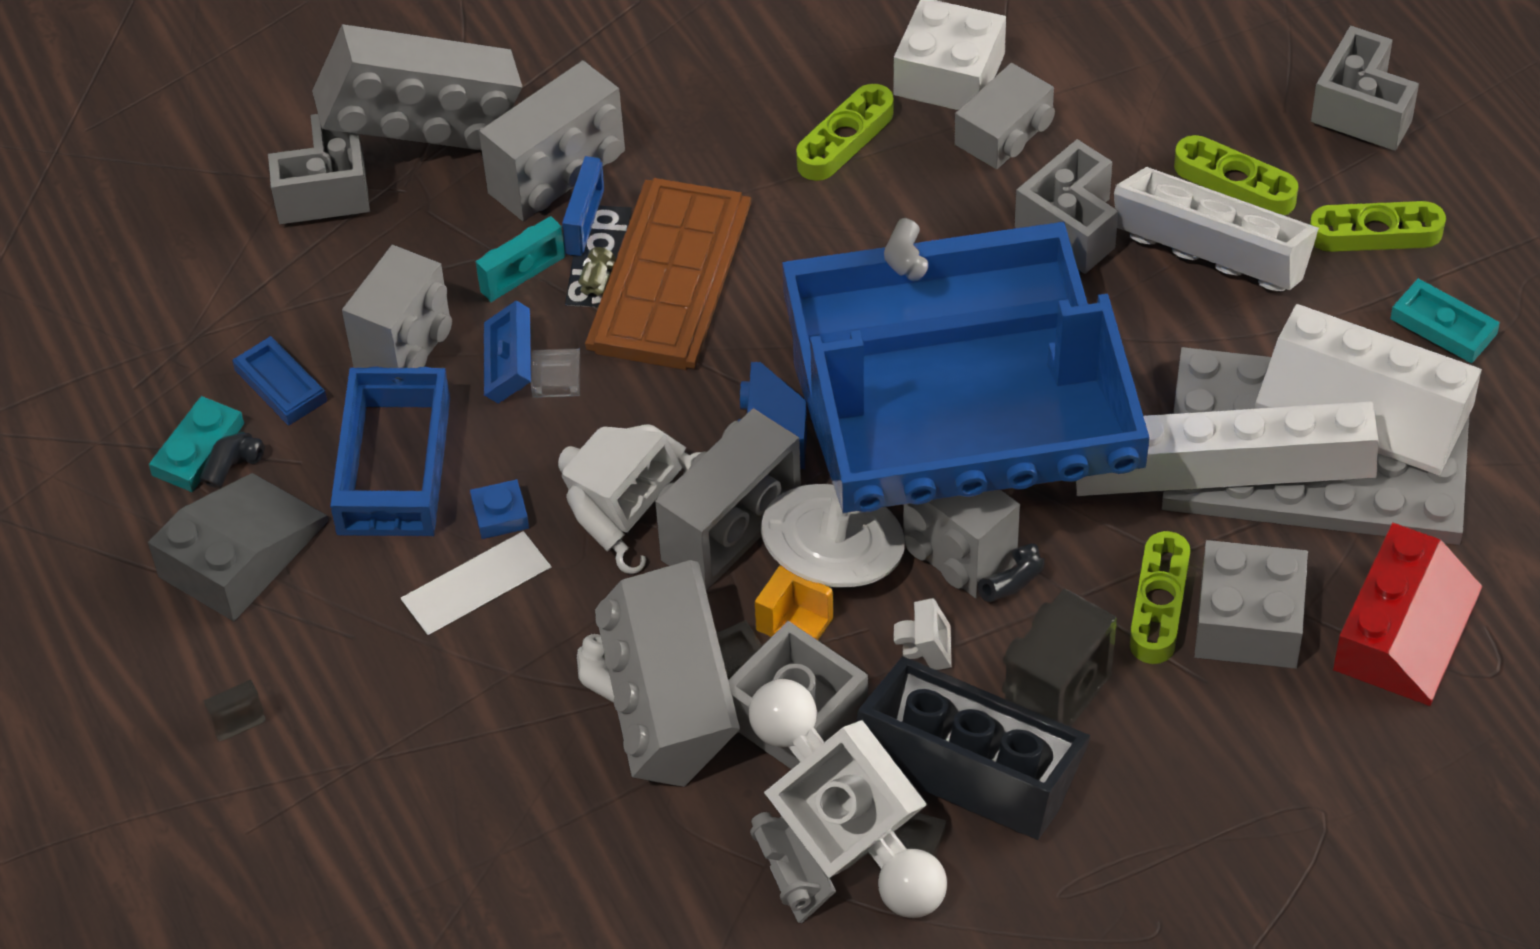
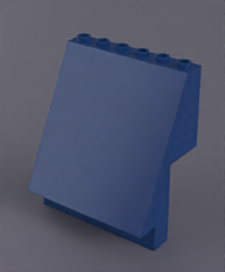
M1065 222L914 243L913 245L919 250V256L924 257L928 261V269L918 281L909 280L905 274H897L888 265L884 258L885 247L782 262L783 293L793 335L794 368L842 513L854 511L872 512L881 507L908 503L924 504L934 499L954 496L972 497L982 492L1008 488L1025 489L1034 484L1061 480L1072 482L1087 476L1107 473L1125 474L1135 469L1146 468L1150 437L1109 295H1098L1097 303H1087Z

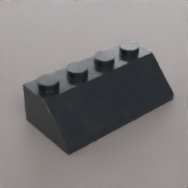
M904 656L900 658L858 709L856 722L863 720L912 786L1036 840L1040 839L1059 812L1090 739L1089 734Z

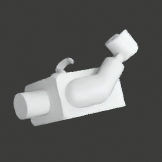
M650 424L627 429L602 427L592 435L581 449L572 446L566 447L560 454L558 462L562 478L569 489L566 498L577 521L607 552L611 548L616 551L617 566L627 574H636L642 571L645 567L646 557L641 555L640 565L637 567H628L624 563L623 554L629 547L621 540L625 536L623 532L628 533L656 500L661 490L673 480L682 468L684 473L687 472L693 460L701 453L695 452L688 455L684 452L685 446Z

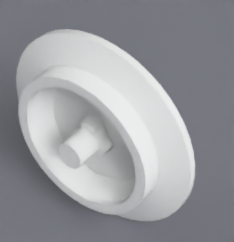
M830 484L805 485L780 494L768 505L761 524L764 544L772 557L780 565L803 579L821 583L828 587H856L876 582L889 575L897 567L904 552L905 540L903 530L890 510L886 507H881L872 512L854 511L842 513L834 486Z

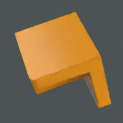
M779 565L755 600L756 630L772 637L787 621H790L816 640H819L833 619L832 589L821 583L803 579Z

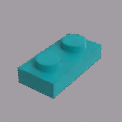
M550 216L535 226L528 227L520 235L500 247L488 251L482 258L476 261L480 292L490 302H493L565 258L562 226Z
M1419 278L1392 307L1390 317L1396 323L1470 363H1473L1494 339L1500 324L1499 321Z
M201 396L149 463L152 476L193 492L201 482L199 477L216 441L238 433L244 425L242 412Z

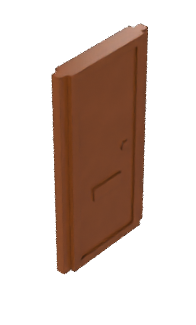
M654 178L653 181L645 179L585 342L586 350L595 351V354L682 370H686L687 367L695 369L751 205V197L742 196V192Z

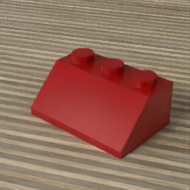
M1392 522L1340 633L1333 670L1431 706L1481 593L1482 585L1441 539Z

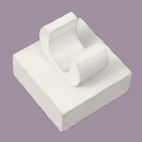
M934 598L914 602L915 621L905 620L894 624L895 644H903L904 657L915 659L923 656L930 668L940 670L952 667L951 625Z

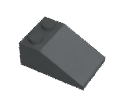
M251 473L181 508L152 537L148 545L159 578L234 622L328 522V517L326 514Z

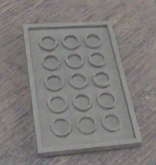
M1182 347L1173 414L1255 409L1256 400L1271 357ZM1469 416L1440 476L1378 453L1376 478L1166 490L1163 493L1162 510L1380 536L1387 535L1393 522L1441 539L1444 543L1460 545L1464 520Z

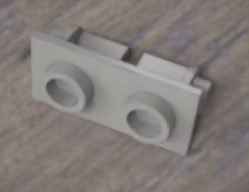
M769 812L760 813L751 821L753 825L750 831L751 836L754 840L758 841L765 858L769 859L771 863L770 869L781 891L780 899L782 903L790 906L798 923H803L836 890L831 879L828 878L782 816L780 818L772 817Z

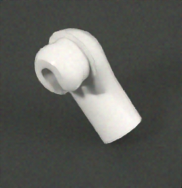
M588 635L583 640V646L577 652L578 678L585 687L614 703L609 671L605 665V653L601 635Z

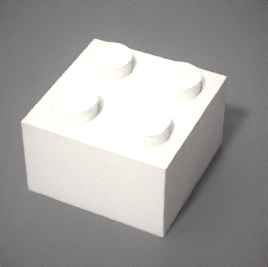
M920 0L894 56V95L955 110L961 109L995 78L1005 55L1006 16L937 0Z

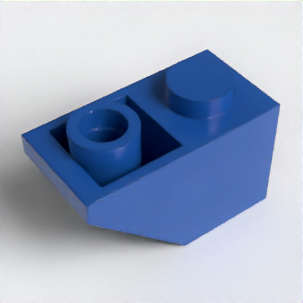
M751 362L750 381H741L740 410H747L748 413L754 408L798 436L800 469H805L807 446L806 400L761 362Z

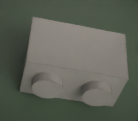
M1010 63L955 113V145L993 168L998 169L1010 157H1016L1023 150L1026 142L1038 131L1042 132L1050 125L1055 114V109L1053 108L1054 87L1017 65Z

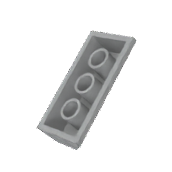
M693 560L623 579L595 609L596 624L601 635L605 653V665L609 671L614 694V706L619 716L624 739V750L628 757L631 775L633 778L685 787L740 730L699 562Z

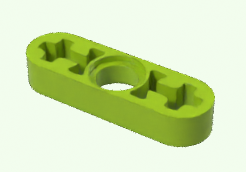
M867 84L857 89L800 141L796 149L798 172L804 178L814 181L825 180L836 173L892 120L894 98L890 89L880 84ZM840 127H851L857 133L850 137H841L836 135L834 131Z
M1187 136L1177 143L1174 168L1182 178L1281 215H1287L1295 208L1298 182L1291 174L1203 136ZM1238 170L1245 173L1248 177L1242 181H1232L1226 178L1224 173Z
M1427 201L1325 205L1313 212L1310 225L1319 228L1314 246L1328 252L1428 248L1441 241L1446 215L1441 207ZM1370 221H1381L1389 229L1384 232H1374L1369 230L1365 224ZM1399 222H1402V228H1401V229L1398 228V227H1399ZM1421 222H1425L1426 227H1422ZM1352 224H1356L1355 231H1352ZM1328 226H1332L1334 231H1329Z
M1163 531L1152 535L1146 542L1131 625L1130 650L1137 659L1149 664L1165 662L1173 655L1176 646L1189 566L1190 546L1183 536L1175 532ZM1163 552L1173 554L1169 573L1160 571ZM1163 589L1170 592L1174 600L1165 605H1157L1149 601L1146 595L1152 590ZM1151 621L1160 623L1157 643L1147 642Z

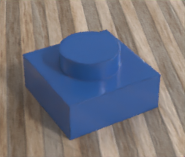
M517 479L470 490L481 539L529 529L528 516Z

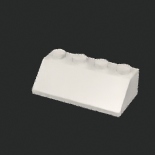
M1145 167L1117 184L1114 191L1115 209L1118 210L1117 228L1130 232V237L1135 241L1144 244H1156V242L1172 247V252L1179 257L1189 260H1197L1199 258L1216 263L1215 268L1223 273L1236 276L1244 273L1259 279L1258 283L1261 286L1274 291L1291 290L1303 280L1319 229L1315 226L1149 167Z
M1296 304L1278 337L1256 400L1255 409L1373 401L1378 433V453L1440 476L1474 406L1482 369Z

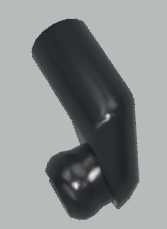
M239 432L219 439L209 454L199 480L208 486L221 489L232 465L242 463L244 460L250 464H255L261 460L265 449L262 440L253 438L250 433Z
M1030 543L1013 550L1012 557L1017 567L984 577L979 581L978 591L984 601L992 602L1018 593L1043 571L1045 557H1040L1039 547L1035 543Z

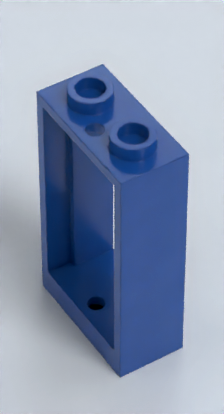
M374 366L349 369L330 505L337 535H435L450 406V393L445 368H383ZM366 407H432L422 491L355 490Z

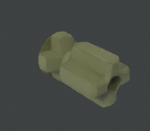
M594 247L588 254L591 262L585 263L578 283L582 285L580 291L583 294L589 295L594 293L597 296H601L610 277L607 270L613 268L615 256L610 250Z

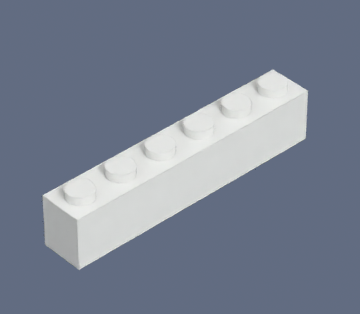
M1373 401L1144 416L1150 437L1146 468L1135 469L1125 474L1107 473L1087 476L1077 480L1076 487L1077 496L1376 478L1378 433Z

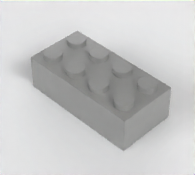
M342 24L312 92L322 129L482 150L479 130L512 109L522 89V83L511 49Z

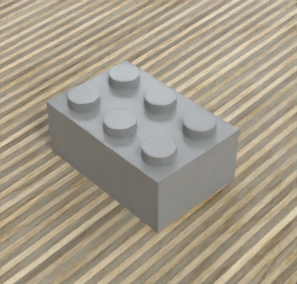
M582 60L479 130L488 194L524 222L538 211L546 209L554 200L575 187L585 156L600 158L602 166L616 160L625 151L619 88Z
M754 408L740 421L732 422L723 433L722 438L708 452L704 451L697 455L691 463L689 470L675 483L667 484L659 493L655 503L661 561L669 566L688 560L697 561L700 565L705 589L707 590L762 536L761 524L768 505L780 494L801 486L799 437Z

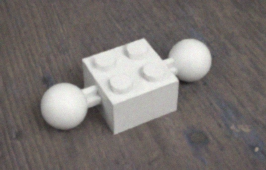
M777 679L761 686L754 694L749 706V721L753 731L762 741L769 745L789 747L800 761L798 765L764 792L828 878L848 869L869 852L881 868L878 879L879 892L883 902L891 911L907 918H919L932 913L942 903L946 894L947 877L945 870L937 858L930 853L919 849H906L894 833L901 825L927 805L863 720L841 728L824 742L814 729L817 717L815 701L803 685L788 679Z

